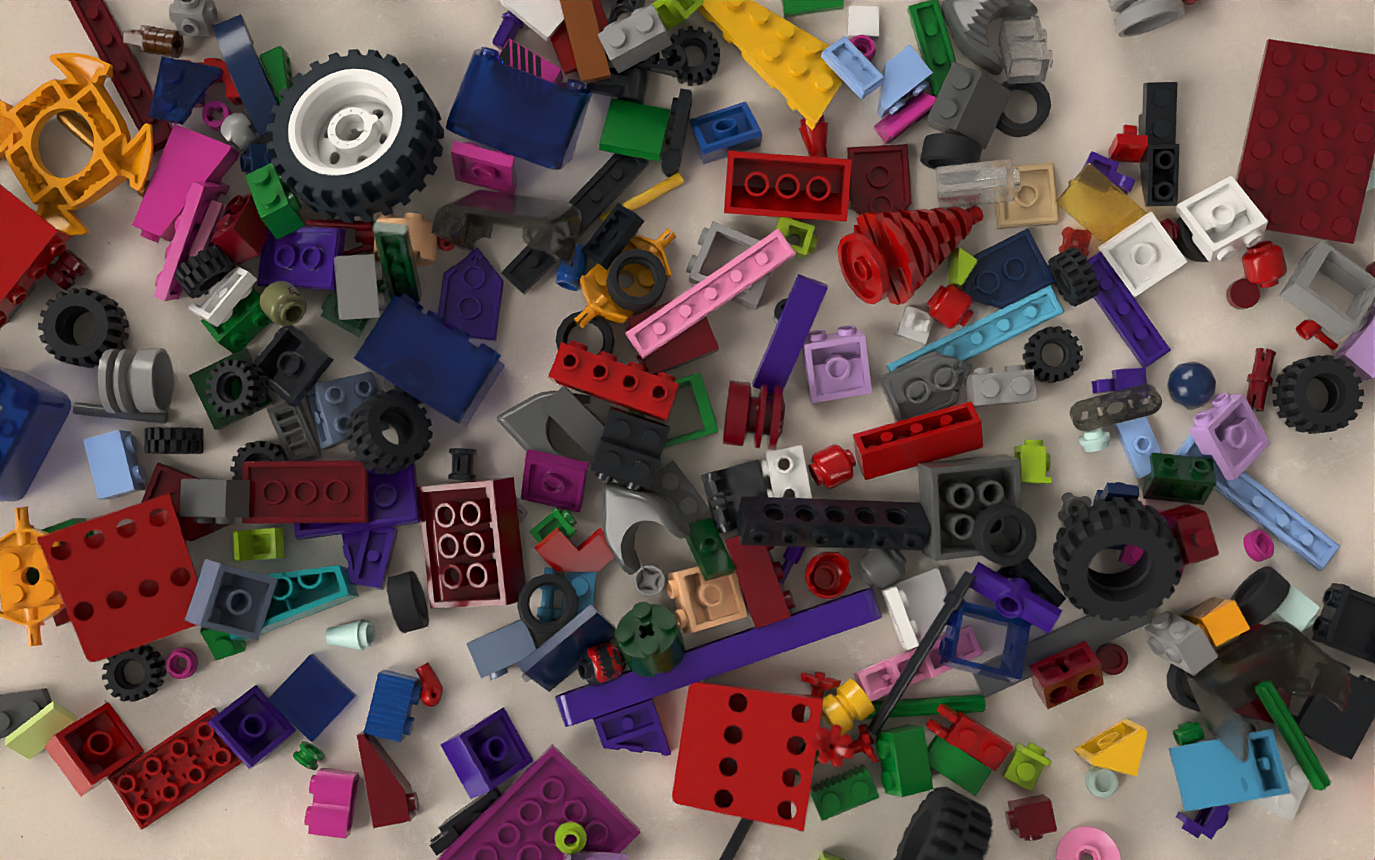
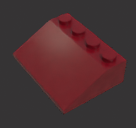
M514 477L417 487L430 609L506 606L518 602V595L525 585Z

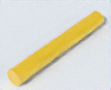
M678 172L621 205L633 212L683 184L684 180ZM612 210L600 216L602 222L606 219V217L610 214Z

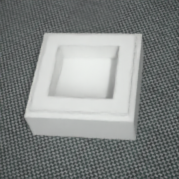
M849 6L848 39L858 35H866L871 39H878L879 6Z

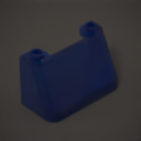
M481 47V49H476L473 52L449 113L446 129L462 137L537 165L560 170L573 158L593 91L586 89V84L575 79H568L567 83L557 84L503 64V59L499 57L497 50Z

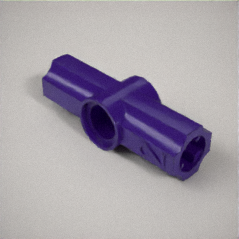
M980 562L977 563L971 573L976 578L970 588L995 602V608L1002 616L1007 618L1019 616L1046 633H1050L1062 610L1033 594L1028 582L1019 577L1007 579Z

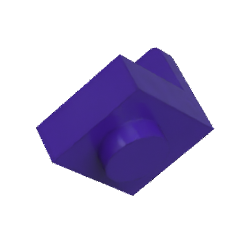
M1221 805L1203 808L1199 811L1194 821L1180 812L1177 813L1176 818L1184 822L1181 828L1196 838H1199L1202 833L1212 840L1217 830L1223 828L1227 823L1228 812L1231 807Z

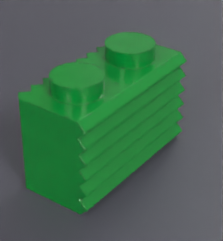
M860 764V767L855 766L854 770L849 768L848 772L843 771V774L838 773L837 777L832 775L831 779L821 780L820 784L815 782L814 786L811 785L810 794L821 821L880 798L871 774L863 764Z

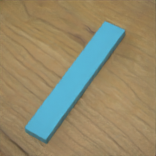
M1050 285L888 364L887 368L891 372L933 351L966 361L1064 313V310Z

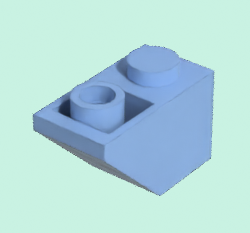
M908 45L889 60L882 71V75L886 79L880 86L878 115L881 118L887 113L894 115L906 105L904 100L911 94L917 97L929 87L928 80L933 72L911 45Z

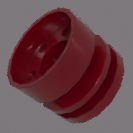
M730 380L723 444L743 446L747 433L753 434L755 448H760L762 435H767V449L775 450L780 434H782L785 403L783 399V386L775 385L772 399H768L767 384H762L758 397H752L750 382Z

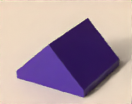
M257 685L249 689L208 722L249 770L262 763L296 732L293 725Z

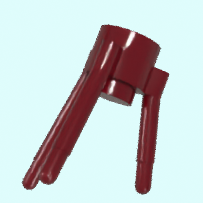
M308 219L306 222L310 226L355 229L356 243L362 242V246L344 251L343 256L374 252L373 227L376 220L367 222L354 220L353 223L343 222L342 219Z

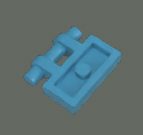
M545 567L544 574L556 575L553 568ZM565 572V579L574 587L579 600L576 616L589 605L594 606L597 572ZM549 585L541 586L539 588L542 589L541 607L537 608V617H540L539 620L541 622L550 623L552 618L559 619L563 615L566 608V600L563 594L562 609L553 608L555 590L560 591V589Z

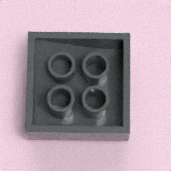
M995 455L918 463L920 503L925 510L930 525V531L922 554L934 561L982 556L973 544L972 536L974 522L979 514L989 506L1001 503L1022 509L1020 459L1008 455ZM1007 516L997 520L989 534L991 548L1001 553L1013 548L1018 541L1020 533L1018 522L1012 517Z

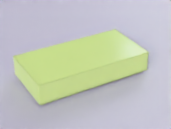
M53 701L5 738V746L30 760L45 748V745L56 733L76 722L77 715Z

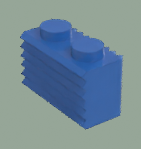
M382 670L378 673L364 734L397 742L405 739V735H411L415 717L410 715L413 705H418L422 690V687L418 686V677L388 670Z

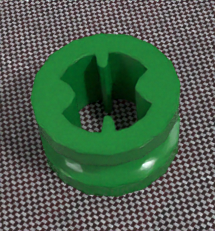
M302 741L299 745L300 751H295L293 758L302 766L310 770H316L318 768L317 762L319 760L322 761L325 758V754L315 745Z

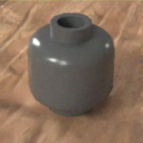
M871 549L861 558L860 563L863 571L860 575L870 587L876 585L879 588L886 589L905 574L904 564L907 563V560L899 550Z

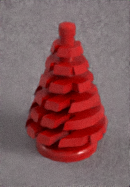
M973 205L967 209L950 207L947 209L934 208L930 210L917 209L913 211L900 210L896 212L884 211L861 214L856 219L858 225H854V233L845 235L839 241L837 250L842 274L851 290L865 303L874 305L887 296L892 304H904L927 281V278L941 265L949 254L958 247L960 241L970 234L972 226L983 220V211L980 207Z

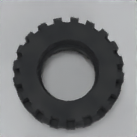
M1113 497L1112 501L1105 502L1103 498L1096 500V504L1088 507L1086 504L1078 509L1079 514L1076 516L1071 514L1064 521L1066 528H1059L1056 534L1057 541L1053 544L1054 564L1064 595L1069 597L1070 603L1077 609L1082 608L1084 614L1091 617L1099 615L1101 620L1112 621V618H1119V621L1130 620L1129 617L1138 615V618L1147 615L1146 611L1153 608L1156 610L1163 605L1162 600L1164 598L1169 599L1174 593L1173 585H1177L1180 582L1182 575L1180 570L1183 567L1180 549L1166 519L1159 515L1158 511L1152 506L1145 505L1144 507L1142 501L1130 499L1129 502H1125L1123 497ZM1129 544L1144 549L1140 560L1123 572L1105 574L1089 568L1093 558L1108 547Z
M948 787L935 788L920 803L918 810L910 819L911 822L904 831V836L898 845L894 860H984L985 854H987L989 849V839L992 836L991 826L993 825L991 814L982 804Z

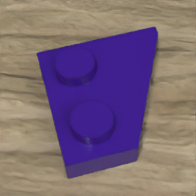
M387 527L341 534L344 546H342L344 556L349 565L348 573L351 584L384 590L398 533L397 529Z

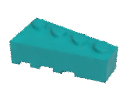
M336 565L266 575L276 578L278 581L260 635L359 597L356 586L350 582L348 568ZM229 633L231 640L246 641L251 639Z

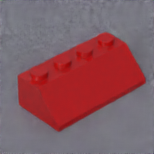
M728 151L724 213L847 222L852 159Z

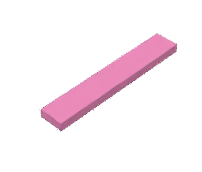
M777 229L625 334L641 358L645 359L790 260L796 253L781 231Z

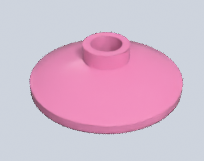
M1094 827L1072 829L1060 840L1056 851V860H1081V857L1085 854L1090 855L1093 860H1120L1119 850L1112 838Z

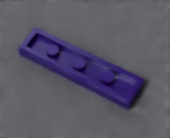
M1100 251L1089 258L1087 262L1091 263V268L1097 275L1095 278L1099 281L1098 287L1100 288L1099 294L1093 298L1142 368L1148 367L1171 351Z
M800 274L797 275L752 381V387L760 389L762 384H767V392L773 394V389L776 385L783 386L784 391L828 289L826 283Z

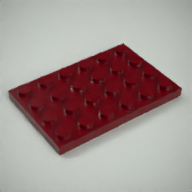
M1268 39L1264 49L1235 181L1268 221L1265 230L1354 244L1375 156V54Z

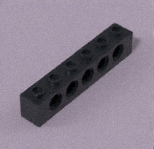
M741 496L736 517L741 545L923 551L930 531L925 510L920 502Z

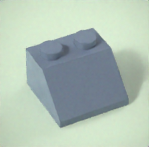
M205 559L185 620L201 627L258 640L278 579Z

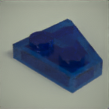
M162 56L148 116L155 120L183 125L192 114L193 108L199 105L207 96L205 92L216 78L219 80L223 76V70L219 67Z

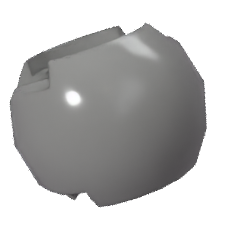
M244 113L229 115L221 125V134L228 142L234 145L238 152L246 151L250 144H257L260 136Z

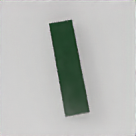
M375 221L373 234L390 299L420 302L422 290L408 226Z

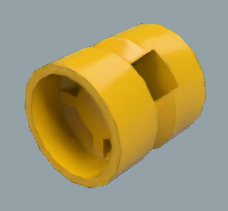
M852 678L836 689V696L829 694L823 698L821 716L830 728L834 724L840 725L842 727L841 736L853 728V720L862 721L875 711L868 696Z

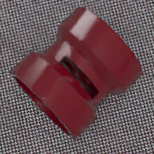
M65 249L58 256V260L55 263L48 265L46 276L67 291V289L75 284L74 280L76 277L83 276L89 267L77 255Z

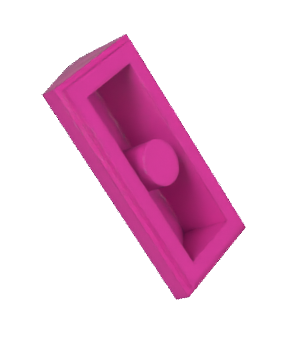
M924 92L917 97L913 96L905 102L906 105L894 115L889 114L875 124L874 130L885 144H889L928 115L936 97Z

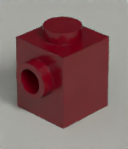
M1044 794L1007 801L1009 811L1005 812L1006 822L1009 830H1013L1019 838H1024L1025 841H1035L1042 839V834L1057 831L1051 800Z

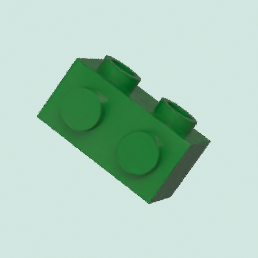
M272 163L245 175L260 218L278 240L305 225L299 209L302 207L297 196L280 177L281 175L274 169Z
M906 724L881 730L876 735V751L880 757L882 769L881 783L885 789V794L906 797L932 790L933 782L924 727Z

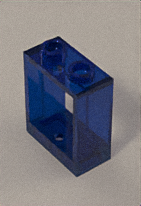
M965 601L960 610H955L948 621L945 637L939 643L940 665L1009 683L1022 680L1031 623L1019 616L1007 618L1002 616L996 609ZM963 615L1007 627L1000 669L955 657Z

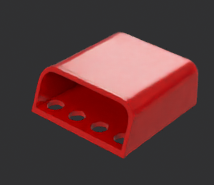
M170 493L36 538L88 661L98 662L197 626L185 620L198 578ZM154 509H164L160 513L149 516ZM124 519L134 521L117 527L118 523ZM91 530H97L101 532L85 538L87 532ZM64 541L68 543L66 545L52 547L56 542Z
M705 681L692 683L688 688L672 791L673 801L683 806L793 828L804 832L816 750L813 749V742L818 739L817 731L820 726L823 699L809 694L803 695ZM807 706L810 709L811 715L806 722H803ZM802 737L806 743V748L803 753L799 754ZM797 769L800 772L801 781L797 786H794ZM791 802L796 806L794 817L791 814Z

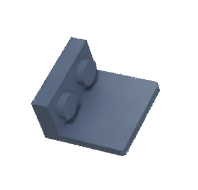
M372 372L314 384L305 395L321 450L332 448L342 441L348 440L345 439V432L349 430L346 427V422L351 418L350 414L360 404L378 393ZM384 420L379 421L381 432L389 429L388 422Z

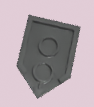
M933 351L879 377V383L895 422L955 405L959 398V390L963 381L969 375L973 365Z

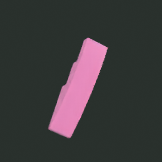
M972 625L940 636L909 686L926 678H933L982 655L983 652ZM917 647L905 650L853 673L857 684L871 702L889 694Z

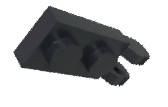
M680 88L679 98L673 97L670 115L675 116L673 127L668 126L665 138V145H670V147L662 153L661 158L663 175L668 178L678 173V168L681 165L693 100L691 90Z

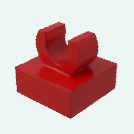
M1124 124L1123 134H1116L1108 150L1109 159L1120 162L1139 163L1148 147V136L1137 135L1136 125Z

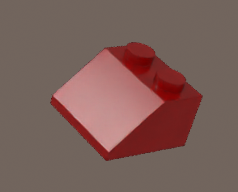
M106 702L56 733L45 745L47 752L81 797L106 781L110 776L144 752L109 702Z

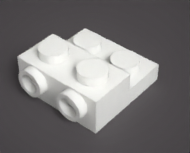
M1232 175L1183 201L1176 208V212L1192 231L1193 242L1209 263L1216 259L1220 262L1230 259L1236 253V248L1243 244H1246L1247 247L1256 245L1263 239L1268 223Z

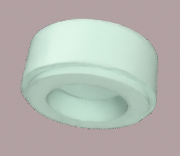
M1093 766L1085 776L1087 789L1100 798L1112 796L1119 785L1116 773L1110 769Z

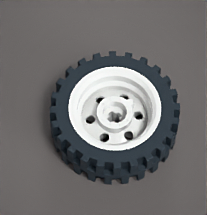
M358 49L348 50V56L341 57L336 52L328 55L329 61L320 64L316 60L310 64L312 69L305 75L299 72L293 77L296 83L290 90L284 87L279 94L283 99L280 106L273 105L270 113L275 118L274 123L267 124L266 133L273 141L267 142L266 145L267 151L274 158L271 160L274 169L314 212L320 211L325 218L334 220L336 215H338L343 222L353 223L354 216H360L364 222L374 220L373 214L381 212L384 216L393 213L391 207L400 202L403 206L411 202L408 196L417 189L419 192H422L427 186L423 181L427 174L434 175L438 168L433 162L434 158L442 157L443 147L437 139L444 138V129L439 123L442 119L434 102L417 76L413 74L412 70L405 63L400 65L396 57L390 54H386L383 59L378 50L369 49L367 55H362Z

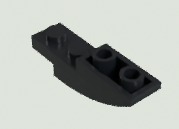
M1178 82L1143 83L1142 114L1139 115L1138 135L1148 136V147L1139 162L1146 207L1178 205L1180 144H1176Z

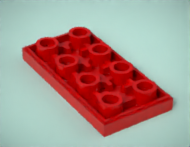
M216 707L210 709L108 778L141 830L243 763L208 724L209 720L219 713Z

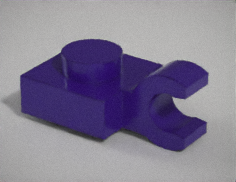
M1093 151L1090 152L1077 179L1078 182L1102 193H1105L1110 186L1123 195H1127L1132 190L1136 180L1116 172L1120 163Z
M1146 368L1113 370L1112 379L1091 381L1092 393L1114 392V401L1148 398Z

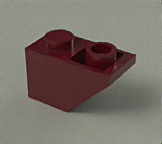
M251 192L243 197L237 195L227 204L228 211L217 222L216 226L218 229L211 239L236 265L258 256L269 237L266 224L260 218Z

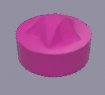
M1257 529L1245 535L1243 540L1244 548L1252 560L1261 562L1273 556L1274 543L1265 531Z

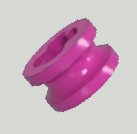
M211 101L202 109L203 121L215 131H220L226 117L233 114L220 101ZM224 110V113H221L223 119L220 122L216 119L211 121V119H214L212 116L214 111L220 113Z

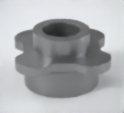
M1070 492L1064 493L1061 497L1063 502L1062 510L1058 512V518L1064 522L1071 514L1076 516L1079 514L1078 509L1086 504L1088 507L1092 505L1091 499L1088 496L1076 497ZM1073 506L1077 507L1076 512L1072 511Z

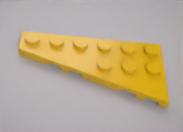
M703 0L704 3L697 11L708 22H714L723 32L722 37L729 44L733 42L742 51L741 56L772 89H778L788 99L786 102L793 111L797 109L807 119L805 123L813 131L844 82L821 58L822 52L829 45L753 0Z

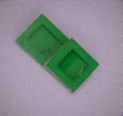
M937 734L927 747L930 767L974 796L977 795L992 772L986 765L977 761L958 747L949 744Z

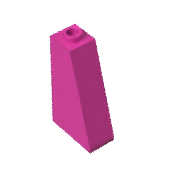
M174 124L132 226L142 230L140 236L158 243L160 238L171 242L176 232L174 228L176 219L182 214L186 203L184 196L188 187L192 185L193 181H220L237 161L240 153L230 145Z

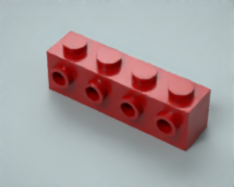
M571 341L570 345L561 342L548 376L551 382L562 386L565 385L567 388L668 423L680 391V385L675 382L676 378L664 372H658L657 376L645 372L647 367L629 361L628 365L616 361L618 357L604 351H600L599 355L588 352V346L576 341Z
M970 401L853 434L856 460L864 479L869 480L918 466V463L933 462L983 448L982 421Z

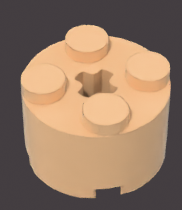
M406 213L405 218H395V215L392 214L387 216L377 214L376 222L408 226L416 267L431 266V263H436L438 231L436 221L424 220V215L418 213ZM374 238L375 261H380L379 253Z

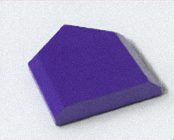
M478 247L455 266H452L443 273L436 334L496 341L504 281Z

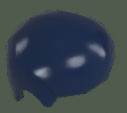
M1192 361L1179 364L1169 374L1167 387L1174 402L1188 410L1204 407L1212 399L1215 393L1216 380L1208 367Z

